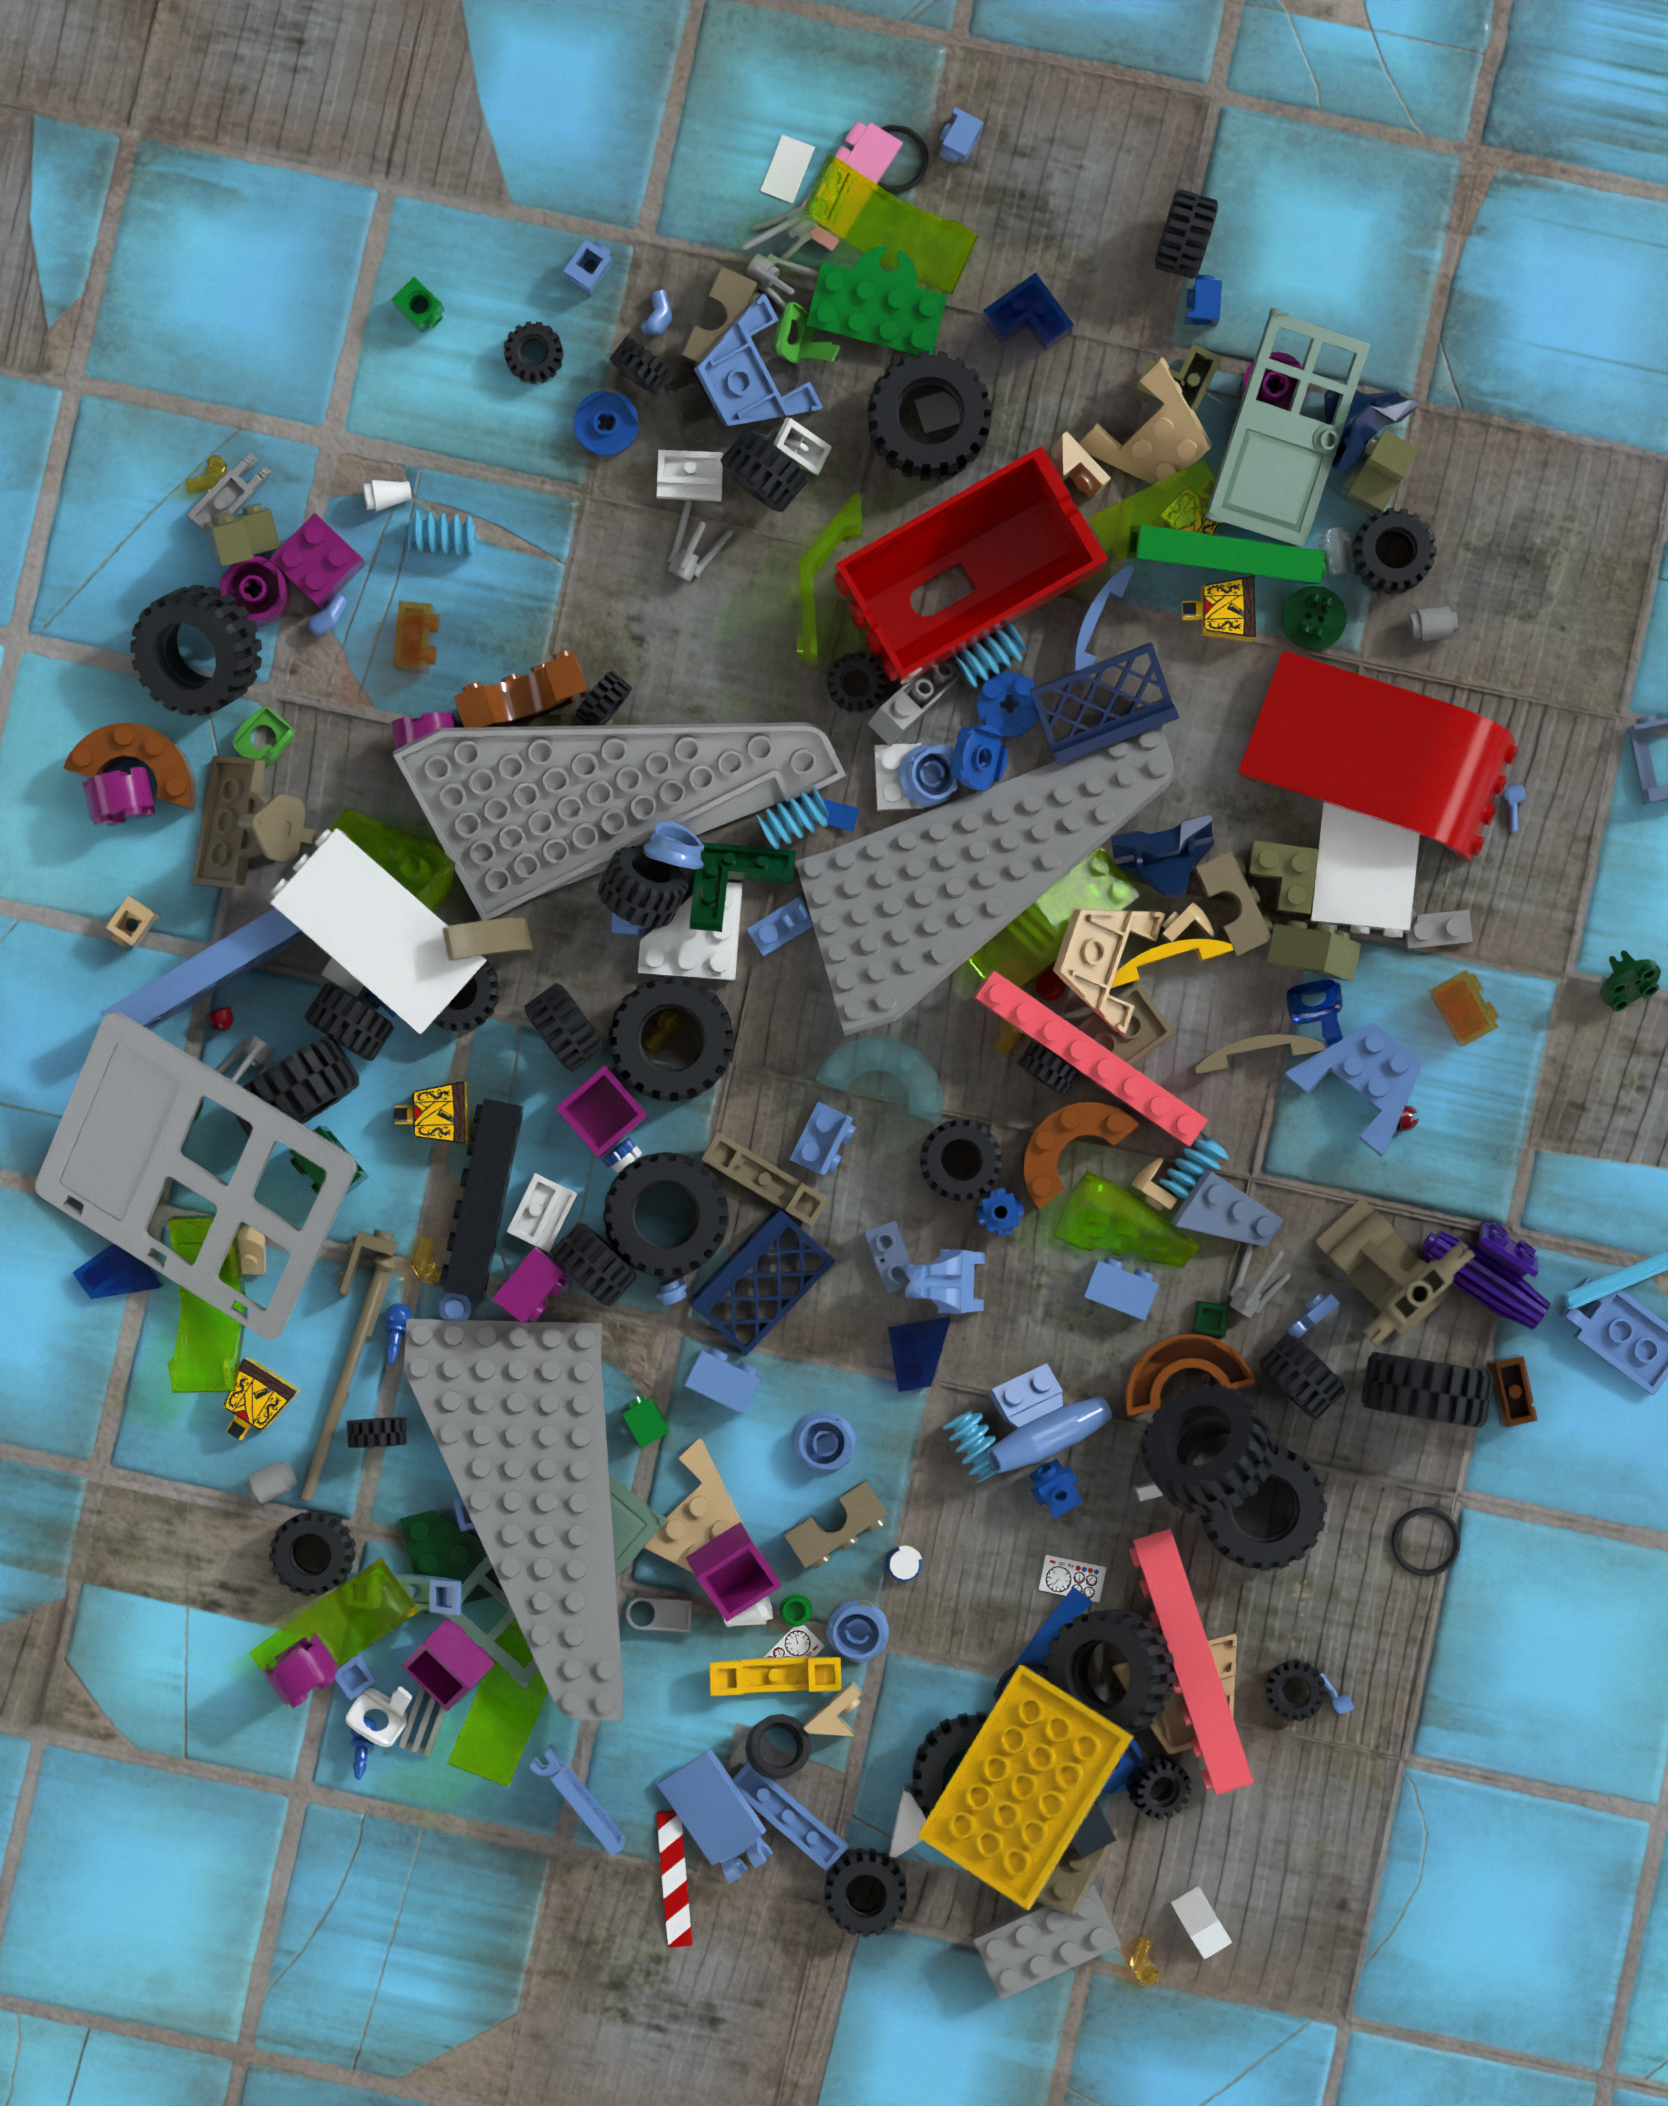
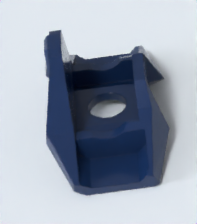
M1327 390L1324 395L1325 421L1329 425H1331L1341 395L1331 390ZM1356 390L1331 467L1345 473L1362 457L1368 441L1386 425L1401 422L1418 407L1416 400L1403 397L1397 391L1365 394Z
M1206 814L1189 818L1181 822L1174 829L1152 834L1144 833L1143 831H1131L1111 836L1114 867L1144 880L1165 898H1175L1184 895L1187 892L1195 866L1215 844L1212 835L1213 820L1211 815Z

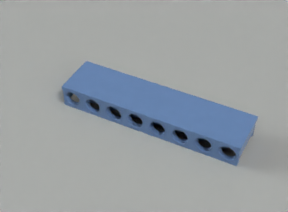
M275 907L100 1013L105 1017L111 1012L118 1011L148 1030H152L308 935Z

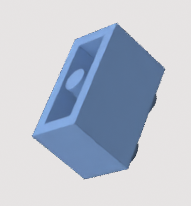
M1106 1256L1104 1262L1096 1260L1082 1297L1145 1321L1159 1286L1158 1283L1152 1281L1154 1275L1137 1268L1134 1274L1122 1270L1124 1263Z
M711 1347L709 1352L702 1349L684 1386L744 1414L761 1377L756 1375L758 1369L742 1361L736 1366L726 1361L728 1355L716 1348Z

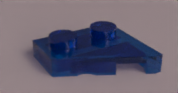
M114 1243L72 1272L90 1299L159 1289L164 1286L149 1265Z

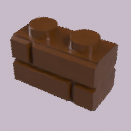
M1513 1355L1486 1361L1488 1371L1491 1372L1493 1377L1492 1391L1500 1426L1511 1427L1538 1421L1535 1407L1531 1405L1534 1400L1524 1356Z

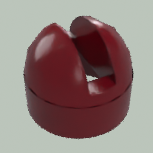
M230 1006L205 1014L208 1024L215 1031L225 1032L233 1024L234 1017Z
M1410 1105L1405 1106L1396 1128L1398 1132L1409 1131L1418 1124L1419 1119H1413V1114L1418 1113L1414 1107Z

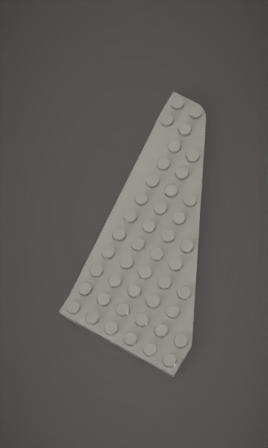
M806 722L439 728L393 751L395 760L482 921L490 920L532 898L606 870L614 852L620 850L621 847L626 846L630 848L631 846H638L643 848L650 841V835L653 834L656 824L660 821H673L686 827L694 835H697L785 800L788 802L791 797L793 799L801 797V792L806 794L813 792L812 787L814 786L819 790L847 776L825 732L819 727Z
M1162 725L1060 765L1053 762L992 786L988 790L979 791L827 852L796 860L795 863L844 1035H850L898 1020L1170 785L1174 776L1173 758Z
M407 1319L404 1372L556 1707L564 1715L574 1720L622 1721L623 1673L601 1361L602 1323L527 1322L522 1324L520 1321Z

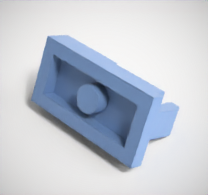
M801 895L746 930L763 957L813 927V922L808 905Z

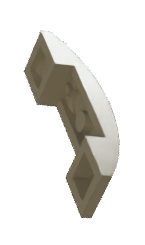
M526 918L493 919L442 928L449 961L468 959L480 955L508 952L509 954L534 951Z
M1269 1034L1250 1037L1231 1043L1211 1053L1193 1068V1074L1229 1068L1227 1055L1287 1044L1289 1057L1320 1052L1325 1050L1324 1043L1296 1035Z
M717 1132L701 1158L702 1161L812 1227L830 1200L720 1132Z

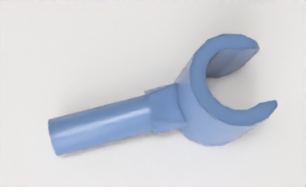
M1516 784L1507 787L1504 791V798L1509 810V831H1518L1517 803L1526 800L1523 785Z
M1324 1673L1320 1674L1324 1677L1326 1692L1329 1694L1328 1696L1331 1699L1335 1712L1344 1714L1352 1711L1354 1706L1349 1694L1346 1693L1338 1696Z

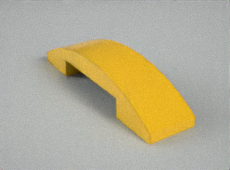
M1188 939L1160 945L1136 956L1116 971L1111 989L1138 981L1140 977L1136 967L1195 949L1200 962L1233 951L1232 944L1211 939Z
M769 1657L709 1662L710 1696L743 1695V1693L842 1690L841 1657Z

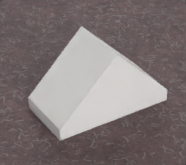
M786 417L773 443L801 469L817 476L832 446L789 417Z
M903 1787L889 1848V1856L895 1858L923 1841L917 1835L926 1822V1818L918 1806L914 1794L907 1787Z
M1199 1885L1170 1901L1204 1960L1232 1943Z

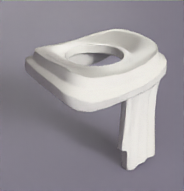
M399 1687L397 1691L394 1690L391 1698L376 1689L367 1688L356 1699L348 1711L345 1721L353 1730L374 1744L383 1747L392 1746L407 1724L408 1716L405 1710L413 1696L404 1690L403 1687ZM371 1709L383 1711L388 1718L387 1727L381 1731L371 1730L364 1723V1714Z

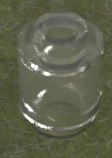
M1343 528L1323 530L1324 535L1317 539L1319 550L1325 551L1323 562L1326 567V577L1343 576L1352 573L1351 566L1354 562L1350 533H1343Z

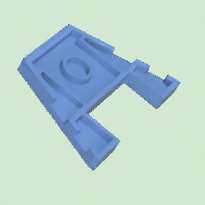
M766 294L758 296L694 368L724 427L823 408L811 382H805L781 396L758 353L751 336L778 321Z
M1372 1022L1289 1069L1285 1073V1077L1308 1095L1329 1071L1333 1072L1380 1112L1360 1135V1140L1380 1157H1383L1421 1073L1423 1063Z

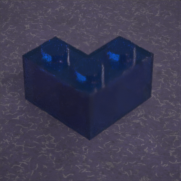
M1036 272L985 308L982 314V320L1000 344L1027 326L1045 352L1070 335L1074 327L1073 322Z

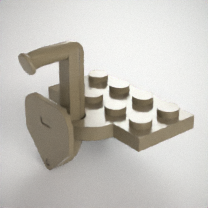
M213 756L192 884L244 890L249 858L257 857L264 853L267 859L286 863L291 862L297 857L301 843L315 845L314 843L324 833V831L304 828L305 807L300 799L284 794H276L269 799L267 796L260 794L265 761L250 758Z

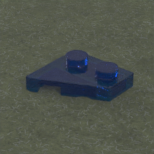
M950 1316L888 1327L899 1392L930 1387L932 1385L951 1322Z

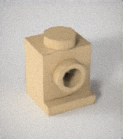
M127 896L106 928L113 933L110 939L123 948L127 949L129 944L137 948L160 916L136 899ZM135 919L138 922V927L135 931H129L127 927L128 922Z

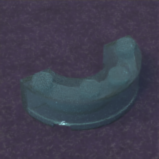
M868 1037L848 1043L828 1058L815 1080L816 1083L846 1093L851 1083L862 1074L873 1071L886 1072L899 1079L905 1087L909 1099L907 1114L935 1124H939L943 1107L942 1090L933 1067L920 1052L899 1040L886 1037Z

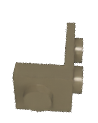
M375 1229L374 1234L359 1231L357 1237H351L346 1254L351 1255L347 1268H341L336 1283L337 1286L341 1287L339 1294L349 1295L364 1247L391 1256L396 1255L400 1243L392 1241L393 1234Z

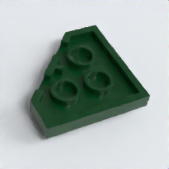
M434 1510L400 1518L413 1573L416 1575L455 1579L461 1581L462 1585L487 1556L478 1536L468 1530L460 1532L458 1525ZM492 1568L486 1576L503 1590ZM479 1584L462 1604L493 1596ZM423 1610L424 1614L429 1613V1610Z

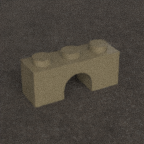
M721 268L709 294V302L726 313V321L722 327L713 331L705 330L695 325L682 353L683 362L696 367L751 303L761 295L757 293L758 282L727 268Z
M1232 851L1194 869L1206 899L1217 894H1227L1232 896L1238 904L1239 912L1235 921L1221 928L1226 942L1232 944L1233 951L1231 952L1234 958L1271 941L1273 925L1267 915L1262 916L1257 904L1261 903L1259 895L1253 885L1248 887L1243 876L1247 873V870L1239 855L1234 857Z
M866 1479L839 1496V1500L847 1513L846 1520L840 1528L825 1530L817 1524L811 1515L784 1533L785 1538L805 1568L813 1565L815 1569L831 1559L828 1553L837 1547H840L842 1551L858 1541L857 1534L866 1528L870 1533L886 1522L883 1517L888 1514V1511Z

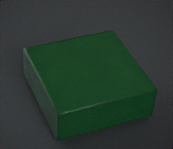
M1196 1300L1192 1333L1226 1337L1230 1305Z

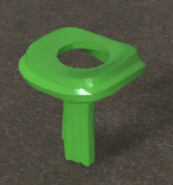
M788 302L782 311L773 340V348L777 354L793 363H799L803 359H819L834 362L840 346L832 345L831 342H813L817 329L805 326L809 311L795 302ZM794 320L798 326V336L796 341L790 345L787 342V338L791 328V321Z
M263 707L252 714L239 727L233 738V747L243 758L265 761V769L275 762L292 741L295 732L274 711L268 707ZM259 726L272 728L276 735L274 745L269 744L265 745L261 750L256 749L251 743L252 732Z

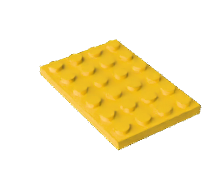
M1019 1665L917 1837L1023 1908L1030 1910L1133 1736L1024 1665Z

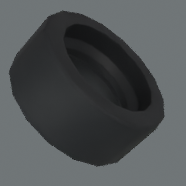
M784 1714L770 1715L754 1725L747 1736L745 1745L747 1760L753 1770L763 1777L777 1780L788 1778L802 1769L809 1759L811 1750L810 1737L803 1729L804 1725L794 1717ZM779 1727L786 1729L796 1740V1755L787 1765H771L764 1760L760 1753L759 1744L761 1737L771 1728Z

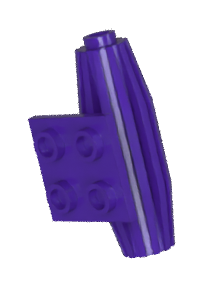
M1484 1220L1480 1224L1478 1247L1441 1230L1436 1235L1431 1232L1427 1236L1421 1249L1425 1251L1423 1258L1428 1263L1432 1260L1437 1259L1439 1261L1459 1241L1468 1247L1460 1255L1466 1250H1471L1475 1257L1471 1258L1453 1275L1454 1279L1452 1280L1453 1283H1451L1453 1286L1495 1314L1531 1330L1538 1326L1547 1313L1550 1302L1523 1278L1527 1274L1535 1278L1539 1273L1538 1256L1535 1255L1536 1250L1522 1240L1518 1243L1508 1237L1509 1232L1495 1222H1492L1490 1225Z

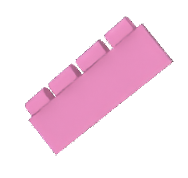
M856 121L844 140L853 147V150L850 151L844 146H840L826 167L836 176L833 179L831 176L823 173L811 190L809 196L818 201V204L814 205L808 200H805L802 204L816 226L815 229L810 231L813 237L812 240L831 252H834L903 145V142L871 122L867 127Z

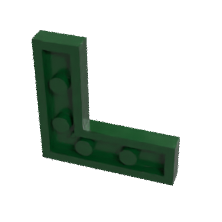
M701 842L704 845V849L701 852V860L704 866L702 869L695 870L689 929L722 932L728 879L793 884L796 850H776L775 848Z

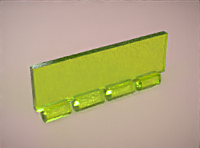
M1203 459L1088 517L1106 553L1112 550L1116 559L1120 560L1127 556L1130 526L1147 525L1165 528L1163 524L1167 522L1170 529L1179 530L1197 521L1192 510L1194 508L1198 510L1203 518L1216 479L1207 462Z

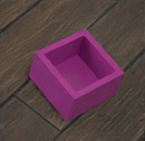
M316 513L270 558L271 562L321 610L332 599L333 595L337 594L366 564L363 558Z
M603 1066L555 1108L597 1158L605 1155L649 1117L647 1112L607 1066Z
M534 1247L492 1299L522 1324L527 1323L529 1320L532 1322L537 1321L548 1308L544 1303L550 1294L554 1297L557 1296L569 1282L565 1278L567 1272L539 1247Z
M741 1522L685 1557L695 1577L726 1622L782 1587L771 1565Z
M447 1618L411 1654L401 1667L448 1712L495 1663L489 1658V1655L483 1648L476 1646L466 1636L461 1626Z

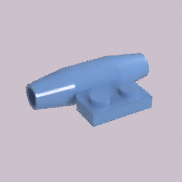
M1047 1363L991 1389L989 1395L1004 1422L1006 1421L1016 1428L1015 1431L987 1450V1456L992 1468L997 1473H1003L1032 1465L1083 1441L1112 1419L1109 1404L1103 1397L1099 1396L1063 1406V1390Z

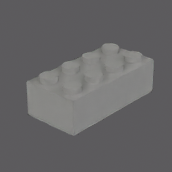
M1093 1881L1074 1917L1038 1902L1032 1905L1030 1910L1023 1909L972 1933L974 1942L1001 2000L1121 1945Z

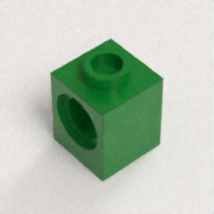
M415 277L391 299L394 306L421 333L427 328L432 330L443 319L442 313L445 310L442 303ZM423 300L429 303L428 309L422 314H416L412 311V307L417 301Z
M640 1395L625 1404L628 1410L623 1412L622 1415L641 1448L671 1431L652 1396L645 1400L643 1395Z

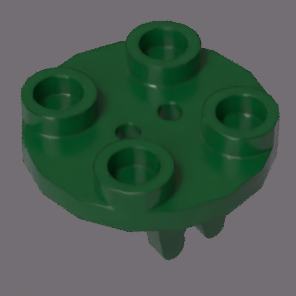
M1308 586L1299 589L1287 600L1282 613L1283 631L1293 644L1305 650L1318 651L1326 649L1341 637L1346 627L1347 613L1342 600L1335 592L1321 586ZM1310 614L1311 618L1307 619L1305 615ZM1319 617L1323 618L1322 623L1318 622Z
M1625 950L1621 951L1622 961H1617L1614 956H1611L1609 963L1613 973L1606 979L1600 990V997L1605 1005L1618 1012L1640 997L1646 998L1655 994L1659 989L1657 981L1661 974V970L1655 961L1650 959L1635 961Z

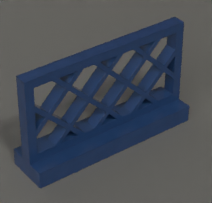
M1151 642L1029 689L1049 745V751L1057 765L1179 719ZM1148 653L1151 664L1145 675L1130 669L1136 657ZM1127 661L1125 667L1120 665V663ZM1112 666L1122 670L1115 687L1100 681L1105 669ZM1153 672L1155 674L1156 680L1151 679ZM1094 673H1097L1095 678L1089 676ZM1128 673L1143 680L1135 696L1120 690ZM1081 678L1092 682L1084 699L1069 693L1074 682ZM1148 682L1158 686L1163 697L1152 703L1140 698ZM1063 685H1066L1064 690L1058 688ZM1097 685L1112 691L1105 708L1090 702ZM1053 690L1062 695L1053 711L1042 705L1039 697L1040 694ZM1118 694L1133 700L1128 711L1121 715L1110 711ZM1067 697L1082 703L1074 720L1060 714ZM1138 703L1144 705L1139 708H1136ZM1087 706L1102 712L1098 723L1090 727L1080 723ZM1045 712L1052 715L1049 722ZM1108 715H1110V716L1113 717V718H1110V719L1106 720V718H1107ZM1060 718L1071 723L1068 734L1055 740L1051 729L1056 719ZM1077 727L1082 728V730L1075 732Z
M776 1206L694 1293L688 1302L747 1356L834 1264L835 1260L787 1214ZM788 1227L792 1228L798 1234V1248L780 1249V1235ZM803 1240L812 1248H803ZM775 1242V1249H768ZM817 1252L825 1261L817 1270L803 1271V1253ZM798 1253L799 1271L780 1272V1254ZM763 1254H776V1272L758 1273L757 1260ZM753 1265V1273H746ZM805 1275H811V1276L804 1282V1276H805ZM781 1276H799V1289L794 1294H781ZM758 1277H776V1295H758ZM740 1278H753L754 1296H735V1283ZM729 1290L731 1291L730 1297H723ZM781 1299H788L781 1307ZM754 1300V1318L736 1319L735 1301ZM758 1300H777V1312L772 1318H759ZM731 1301V1319L717 1320L709 1312L717 1302ZM754 1323L755 1336L744 1345L736 1338V1324ZM759 1323H766V1324L759 1330ZM731 1324V1332L723 1325Z

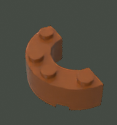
M571 650L558 652L552 655V661L532 667L530 669L531 673L522 677L519 674H512L502 678L501 683L481 685V682H476L462 687L463 693L454 695L464 728L490 727V725L502 724L503 727L511 726L566 707L576 702L574 695L579 694L580 698L585 697L588 694V688L576 653H571Z
M117 723L101 727L85 736L73 748L64 764L63 769L68 772L91 778L106 773L117 763L127 760L142 761L155 774L158 785L157 799L194 811L197 795L196 780L185 754L174 742L150 727L134 723Z
M1099 1102L1071 1104L1048 1115L1031 1134L1023 1156L1022 1173L1025 1188L1037 1210H1040L1065 1189L1058 1178L1057 1162L1060 1152L1068 1142L1079 1136L1091 1135L1103 1139L1113 1147L1137 1128L1139 1124L1124 1111L1112 1105Z
M1196 1333L1171 1335L1150 1345L1133 1363L1124 1387L1125 1414L1131 1416L1160 1408V1393L1163 1384L1173 1373L1183 1368H1200L1205 1370L1216 1380L1217 1384L1225 1385L1228 1389H1239L1255 1385V1379L1249 1366L1240 1354L1224 1342Z

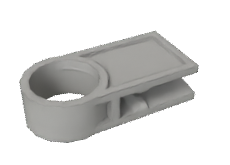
M639 1596L631 1600L627 1606L626 1619L634 1629L691 1631L692 1599ZM638 1601H646L654 1609L655 1616L646 1625L636 1624L630 1617V1609Z

